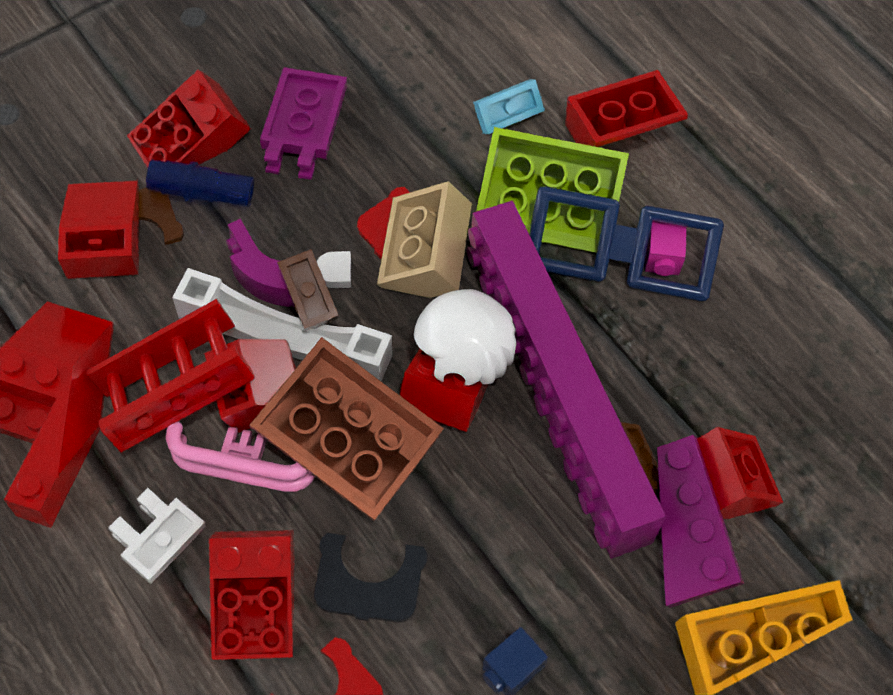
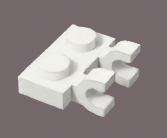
M147 488L137 498V501L141 504L139 506L140 509L155 520L141 534L135 531L120 516L108 528L113 533V538L126 547V550L120 555L121 558L146 581L152 584L206 525L201 518L177 498L167 506Z

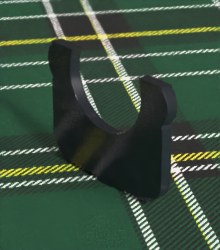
M326 533L322 537L319 545L322 556L314 589L315 602L321 610L329 613L354 616L355 619L363 621L375 619L401 623L412 617L416 609L421 571L427 564V553L424 547L405 544V559L399 571L387 580L371 583L355 578L345 568L341 558V551L346 535Z

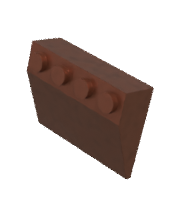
M323 337L320 338L250 424V428L373 521H375L417 467L444 429Z

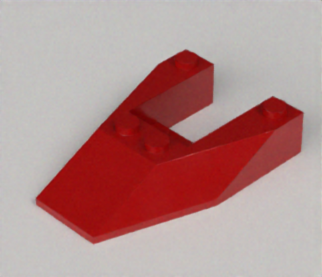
M48 301L0 346V433L32 443L4 501L16 517L51 528L100 431L99 420L102 419L105 395L87 376L86 371L110 358L114 324L112 321Z

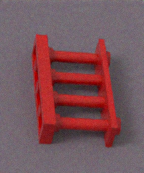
M217 299L86 371L87 376L106 397H111L114 412L100 419L99 425L101 432L120 452L129 449L255 379L251 367L235 346L227 348L222 333L235 327V324ZM209 341L214 357L195 367L190 351ZM176 359L181 375L161 385L157 369ZM143 378L147 394L128 404L124 388Z

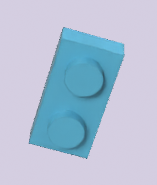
M529 79L473 102L484 134L492 133L494 127L504 128L545 111L535 79Z

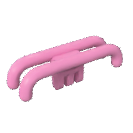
M178 421L167 427L166 443L173 461L181 469L188 472L283 492H297L305 489L315 478L314 475L297 462L292 465H283L261 460L266 439L258 434L254 446H251L252 431L243 430L240 442L237 443L235 441L238 429L229 427L220 452L187 445V437L182 434L183 426Z

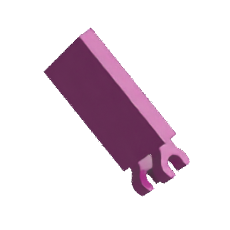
M283 67L260 138L261 148L266 149L264 161L268 162L265 169L267 173H280L283 153L287 152L299 154L297 166L300 167L298 178L312 180L316 157L327 158L347 88V77Z

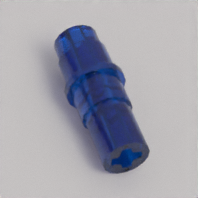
M151 159L146 176L147 190L183 197L186 202H192L195 199L250 207L255 183L254 177L198 166V162L195 161L186 164L169 160L165 162Z

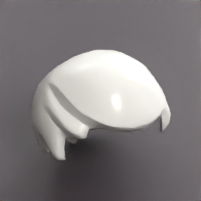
M473 289L455 290L438 296L426 306L415 325V341L422 351L434 358V376L441 382H444L446 374L457 373L465 379L463 386L472 385L479 381L482 384H492L495 378L502 377L506 372L507 366L513 363L516 349V329L507 309L489 295Z

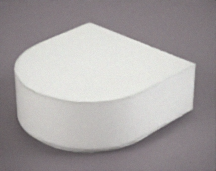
M350 251L328 252L318 258L317 264L327 287L351 288Z

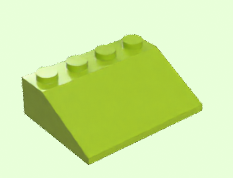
M494 127L476 212L513 200L529 233L537 191L542 186L611 198L619 202L629 153ZM549 201L542 242L596 253L604 211Z

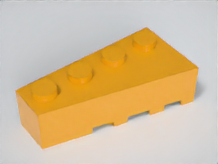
M840 580L687 614L676 621L675 625L695 695H714L852 620Z

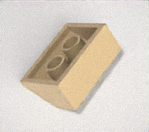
M449 181L393 198L377 285L381 288L427 298L459 290L472 203Z

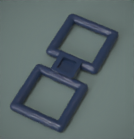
M546 186L538 189L529 232L538 254L540 253L549 201L604 211L594 267L540 257L547 272L601 282L606 278L609 259L630 263L627 276V285L630 288L697 301H706L709 298L724 223L721 219L646 205L640 211L637 228L616 225L620 204L615 199ZM653 221L708 231L697 286L642 276Z

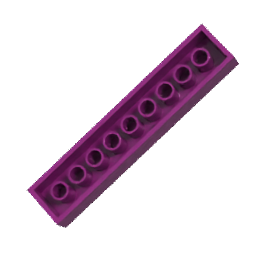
M513 200L473 212L472 228L468 229L470 247L466 249L469 262L473 268L477 267L481 274L479 280L483 293L490 295L499 302L512 317V322L516 329L515 354L518 355L521 362L520 372L526 385L531 384L536 394L534 396V403L539 415L546 416L550 425L548 432L555 448L560 447L564 455L563 466L570 481L575 480L580 490L578 498L582 510L586 515L591 514L596 525L594 527V534L601 549L606 548L610 558L613 559L653 544L666 515Z

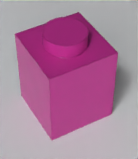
M653 221L645 257V272H654L661 276L679 275L686 257V227Z

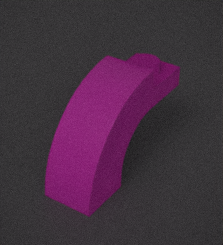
M241 219L229 223L228 228L231 238L227 239L226 243L232 254L230 261L237 281L249 293L265 302L295 307L277 264L279 260L267 257L256 247Z

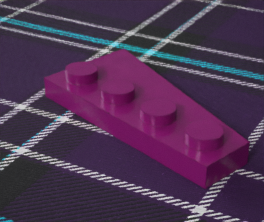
M691 435L657 447L660 505L666 515L661 526L666 606L671 608L743 585L744 581L697 438Z

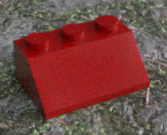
M655 70L567 97L565 126L576 143L599 147L688 118V113L660 72Z

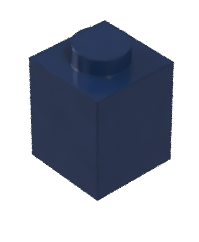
M520 627L484 658L482 669L485 673L482 676L495 693L499 694L502 691L505 695H515L545 668L548 656Z

